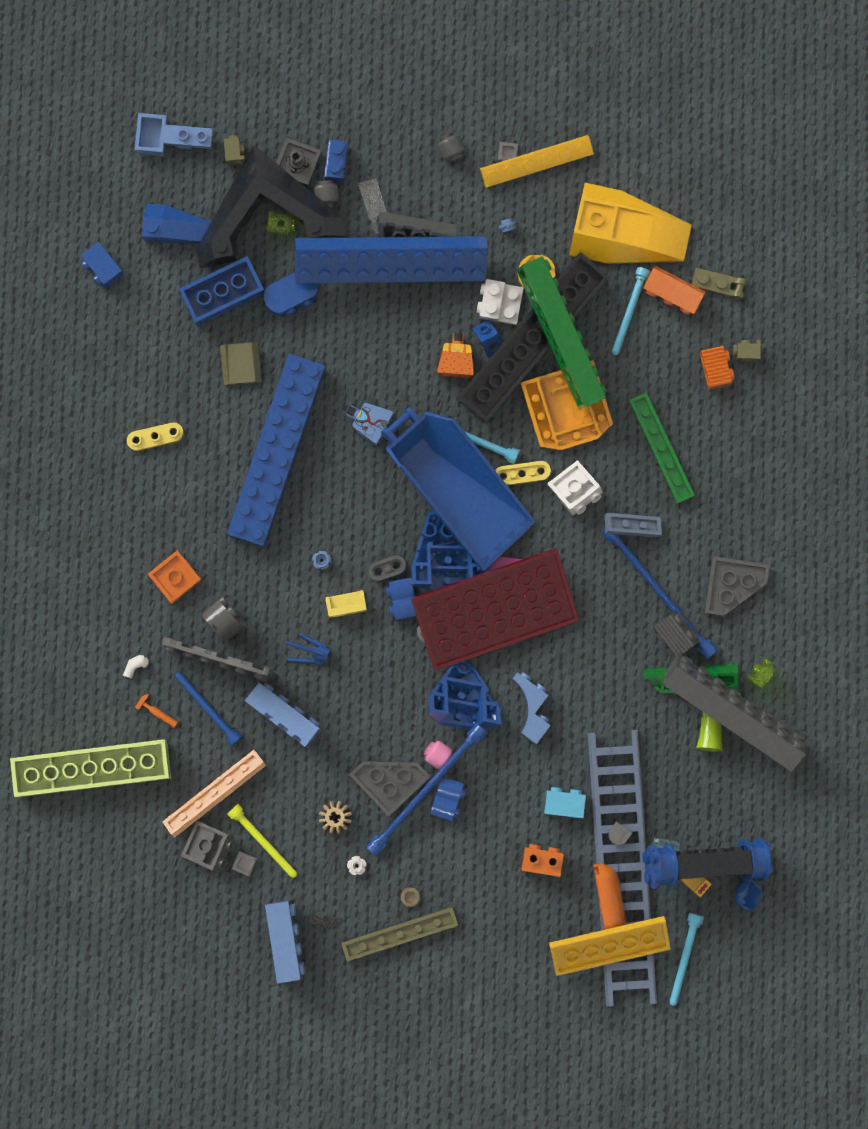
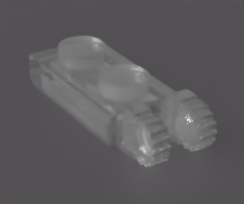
M375 178L358 183L368 218L371 220L374 233L376 234L379 233V228L375 219L379 218V211H387L377 179Z

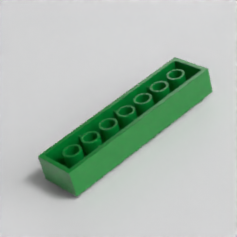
M542 256L520 266L517 272L578 409L581 410L605 399L607 392L604 385L600 384L597 379L599 374L596 367L592 366L589 361L591 356L588 349L584 348L581 343L583 338L580 331H576L573 325L575 323L574 317L571 312L568 313L565 307L567 306L566 299L563 295L560 296L557 289L559 288L558 281L555 277L552 278L550 263L547 259L544 260Z

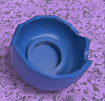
M742 880L735 889L734 897L737 905L749 911L755 909L761 898L762 888L756 885V881L744 882Z

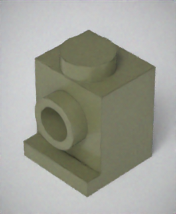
M231 135L225 138L226 164H243L245 157L241 155H245L244 143H240L238 135Z
M742 340L741 343L733 345L732 356H736V361L759 362L761 359V340H757L755 343H752L750 340Z

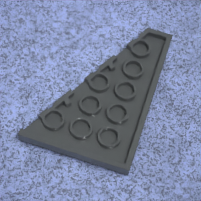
M164 637L162 645L166 646L165 650L174 653L180 650L184 652V656L193 659L195 656H199L202 662L213 665V662H217L219 667L230 671L233 667L236 672L242 675L249 676L252 673L254 674L253 677L264 682H268V679L273 680L275 672L267 667L263 669L259 665L230 656L227 658L217 652L197 646H190Z

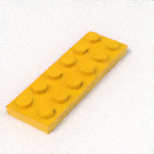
M664 916L549 943L556 976L671 950Z

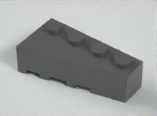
M379 211L380 237H456V225Z

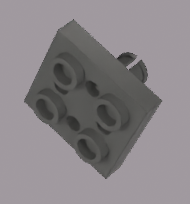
M286 138L276 164L302 185L309 187L322 151Z

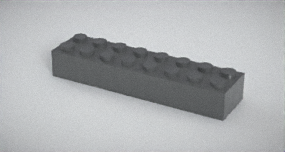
M678 654L665 671L664 686L792 772L806 755V741L800 733H794L788 729L789 727L784 722H778L773 719V716L768 711H762L757 708V705L752 700L744 699L737 690L726 687L721 679L710 676L705 668L697 667L687 656L682 657Z

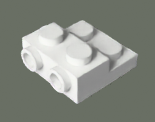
M486 279V284L482 283L480 290L483 300L482 302L478 301L476 313H480L479 319L517 325L524 287Z
M578 460L548 483L550 489L572 516L576 513L578 515L586 510V505L591 501L592 503L597 502L603 493L600 485Z

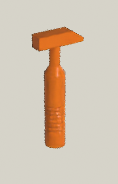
M149 694L141 697L135 706L136 709L140 710L143 705L149 709L151 714L171 727H176L178 721L155 706L145 703Z

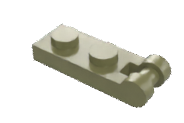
M700 268L695 269L692 285L702 290L737 299H743V289L747 284V280L744 278H736ZM731 284L736 285L735 290H730Z

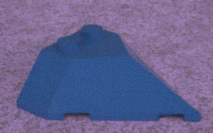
M468 660L451 665L429 695V713L439 725L470 730L476 722L485 729L501 725L500 706L497 701L494 702L488 693L490 690L474 665L471 666Z

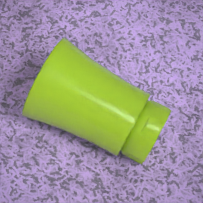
M703 712L696 749L722 752V724Z

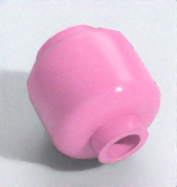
M441 741L431 742L424 752V755H426L425 761L440 770L449 761L453 751Z

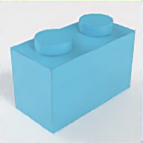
M551 787V791H546L544 814L576 818L584 817L586 795H582V791L570 789V793L562 792L563 788Z

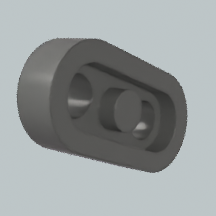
M398 555L388 557L371 564L369 575L374 581L389 579L402 574L406 569V562ZM395 562L400 564L398 569L393 568ZM378 568L381 569L382 574L376 575L375 570Z

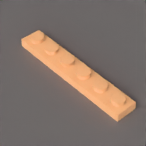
M255 750L251 751L162 822L175 838L263 769L266 764Z

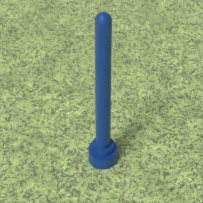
M177 672L175 674L176 679L226 734V741L230 746H234L242 739L241 733L234 729L232 730L181 672Z

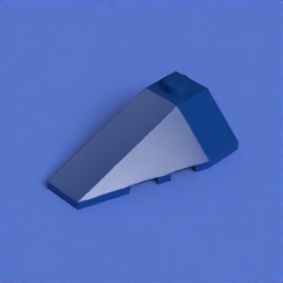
M146 204L142 237L145 242L200 244L211 221L167 205Z

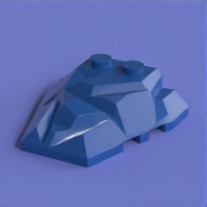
M428 512L411 566L412 586L424 588L425 591L430 592L488 572V568L485 571L479 568L435 512Z

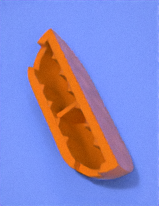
M593 864L604 930L626 925L618 874L612 867L606 864Z

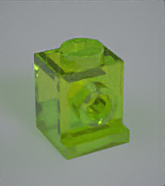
M269 212L267 233L291 237V232H295L296 221H293V217ZM284 221L285 224L284 226H279L278 222Z
M764 658L760 664H755L751 670L753 675H748L746 680L762 690L777 669L773 667L774 664Z

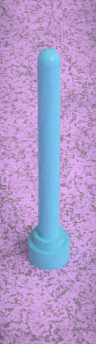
M637 267L635 273L637 281L612 349L613 355H618L643 284L644 282L646 283L651 274V271L648 269Z
M465 432L474 444L505 456L504 458L507 459V462L515 464L520 450L515 448L506 449Z
M689 913L687 919L690 927L670 998V1005L675 1006L678 1002L696 931L700 924H703L704 920L703 916Z

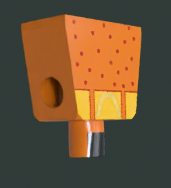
M454 333L452 343H444L437 376L473 378L471 345L464 344V334Z

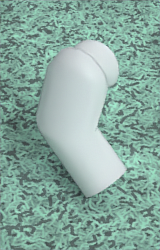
M138 655L130 659L123 676L132 679L136 668L148 666V658Z

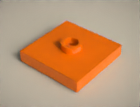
M178 550L148 573L149 577L171 604L202 581Z

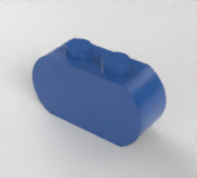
M294 272L266 287L264 291L266 307L276 316H291L297 312L296 309L302 306L307 308L314 303L313 301L317 299L319 294V284L296 283Z

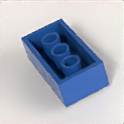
M248 256L179 289L197 327L264 295L263 286Z

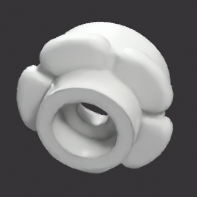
M354 856L352 860L348 861L347 868L352 875H361L365 872L366 861L364 859Z

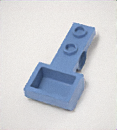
M138 113L134 149L138 154L164 156L165 145L175 146L180 149H191L192 147L211 149L213 129L167 125V115Z

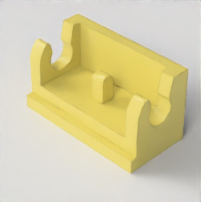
M363 590L326 597L329 618L367 611Z

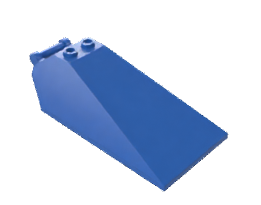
M408 407L404 414L389 428L381 431L382 436L390 442L386 450L398 467L482 571H485L536 522L454 418L451 419L430 412H426L418 417L414 410ZM410 419L413 423L396 438L393 433Z

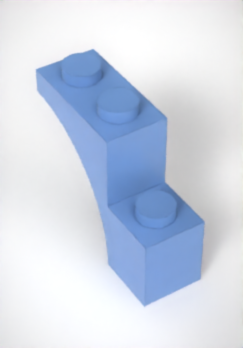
M517 672L512 680L520 686L528 704V717L521 734L537 745L550 727L548 724L549 720L542 714L537 716L535 714L548 697V694H546L547 689L540 684L535 686L530 682L531 678L523 672L520 675Z

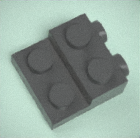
M196 821L181 856L212 871L220 872V869L223 870L227 864V859L225 858L228 851L231 852L235 846L234 836Z

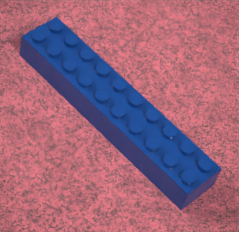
M486 236L295 238L296 283L486 281L488 245Z
M288 354L227 532L229 537L262 548L266 547L326 371L325 365Z

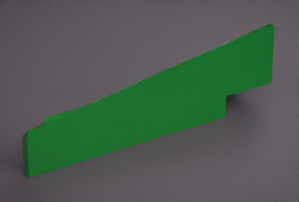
M738 664L697 666L705 668L713 678L721 679L729 689L738 690ZM667 668L644 669L643 678L650 681L659 693H675L663 685Z

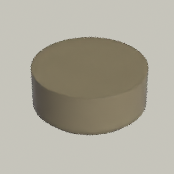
M406 888L401 893V901L407 907H414L420 901V893L415 888Z

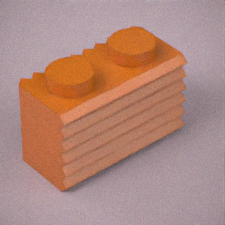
M724 346L702 350L700 357L708 390L730 386L732 380H734V372L732 368L729 369L728 361H730L728 350H724Z

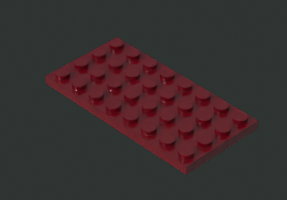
M557 548L410 598L434 671L579 621Z

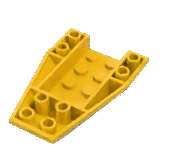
M585 183L569 256L576 257L581 252L590 261L604 264L684 262L692 225L624 191Z

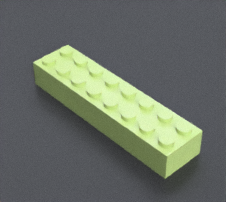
M165 739L10 758L14 797L171 779L168 743Z

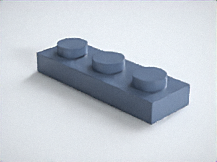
M606 513L605 533L659 538L662 536L661 517Z

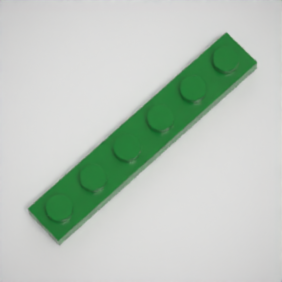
M647 392L630 399L631 408L676 503L679 504L694 497L695 494Z

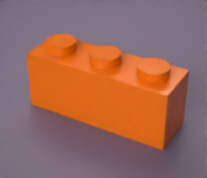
M657 266L653 268L643 287L646 289L647 294L653 297L658 295L663 298L664 303L670 306L675 304L680 307V311L688 315L696 312L706 292Z

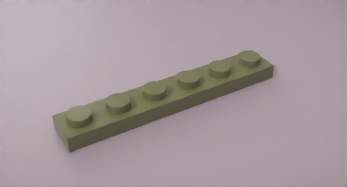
M453 907L342 942L341 944L348 962L456 927L458 923Z

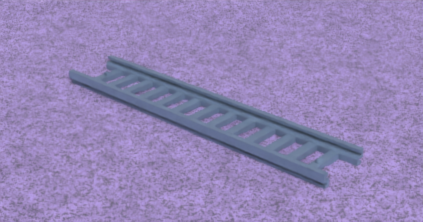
M631 730L632 746L596 748L595 733H587L596 864H604L603 853L639 851L640 862L606 865L612 867L616 872L641 870V882L620 883L621 891L642 890L643 901L623 903L624 910H644V921L651 919L649 883L646 884L644 880L645 864L642 859L643 852H646L638 730ZM633 754V765L597 767V756ZM634 773L635 785L599 787L598 775ZM635 792L636 804L600 806L599 795ZM637 812L636 824L621 825L630 832L638 831L639 843L603 845L602 833H609L613 825L601 826V814ZM599 902L600 925H601V931H602V930H604V926H603V920H602V914H601V908H600V902ZM626 922V925L636 922ZM654 954L647 955V960L615 962L603 965L606 1006H614L613 990L649 988L650 1004L657 1003ZM648 969V980L612 982L611 971Z

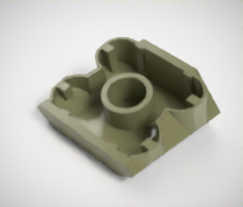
M258 343L224 344L220 346L224 386L262 382Z

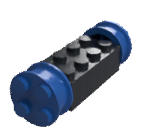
M757 838L752 842L742 839L737 847L693 851L675 852L670 844H665L661 848L650 845L646 852L642 854L645 864L644 880L653 889L659 888L660 885L673 888L679 879L739 875L744 882H750L752 879L765 881L773 871L770 859L771 847L762 838Z

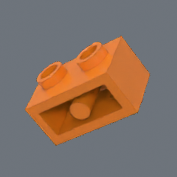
M529 844V848L525 847L522 871L560 877L564 856L563 853H560V849L549 847L548 851L540 850L541 846ZM531 855L537 857L535 862L530 861ZM551 858L556 860L554 865L549 864Z

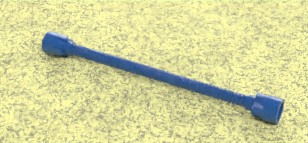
M605 529L601 531L610 544L614 543L616 546H619L623 554L635 565L634 567H636L637 571L649 582L648 584L652 586L651 588L655 590L661 600L666 603L665 605L669 607L672 613L677 611V613L684 617L678 607L668 598L669 596L654 581L655 579L640 564L641 562L626 547L627 545L623 543L621 535L605 533ZM684 617L685 624L697 634V639L699 640L697 643L698 651L707 660L718 651L709 639L705 640L704 637L700 636L692 624L687 621L688 619Z
M476 722L467 733L466 741L450 757L449 761L442 766L439 772L432 777L429 783L425 785L426 787L417 794L416 798L407 805L406 809L399 814L398 818L391 823L384 833H381L379 836L376 835L366 845V848L372 854L378 856L387 846L388 838L394 833L395 829L404 822L405 818L419 805L418 803L429 794L428 792L455 765L456 761L462 757L461 755L471 745L473 746L475 742L478 744L487 735L488 731Z

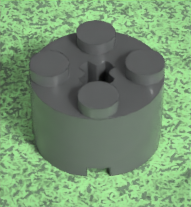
M221 596L202 613V616L222 640L227 642L247 625L240 617L236 618L239 614L232 606L227 607L229 606L228 602Z

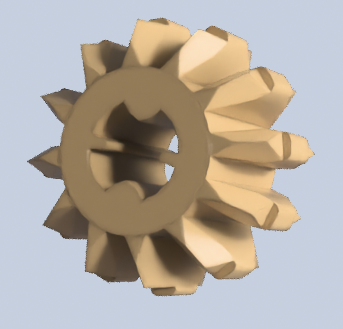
M331 801V809L324 805L323 808L327 812H319V815L325 816V819H320L319 822H327L323 829L325 830L331 826L329 830L331 834L334 832V827H336V831L339 834L341 833L339 826H342L344 830L348 829L343 823H351V820L345 819V816L352 814L351 812L344 813L348 808L347 805L340 809L341 802L338 801L335 808L334 802ZM333 812H336L337 815L340 814L341 819H338V823H335L334 820H330V816H333Z

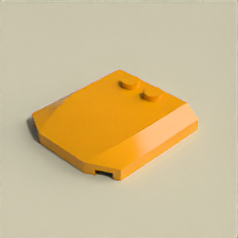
M594 360L590 361L591 365L595 366ZM561 370L520 383L540 447L557 450L570 448L598 439L613 425L606 399L581 410L578 409Z

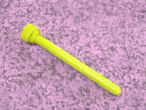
M239 804L227 813L232 820H238L291 878L297 876V872L244 816L243 808Z

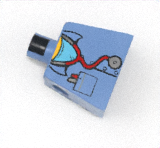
M364 403L361 410L351 405L346 416L355 420L352 428L373 445L378 446L383 437L381 431L388 428L394 417V412Z

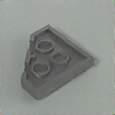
M712 556L704 614L724 616L768 583L770 565Z
M363 761L349 774L388 817L431 777L415 762Z

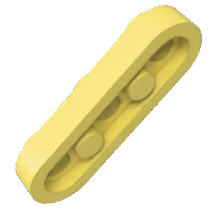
M168 423L131 432L127 437V444L134 451L149 449L180 441L183 438L184 431L178 423ZM172 429L177 430V433L175 435L170 434V431ZM157 433L158 438L152 439V434ZM136 437L140 439L137 444L133 443V439Z
M536 461L501 466L495 471L499 476L502 473L506 474L507 478L503 481L509 486L546 480L550 475L551 469L548 463ZM539 468H542L545 472L544 474L540 475L538 474L537 470ZM520 471H524L526 475L524 477H520L518 473Z

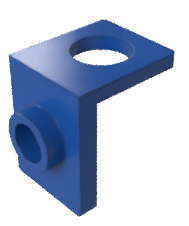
M487 320L472 329L481 342L487 357L490 358L502 344V341L491 322ZM498 343L495 350L491 351L488 349L490 344Z

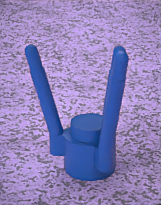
M299 633V636L316 645L314 649L289 641L286 642L289 646L313 653L312 658H315H287V662L320 665L321 662L326 663L330 649L326 648L325 644L319 643L302 633Z

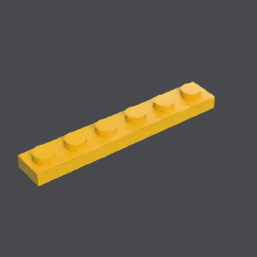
M586 135L482 167L480 170L484 185L487 188L584 158L594 153L590 138Z

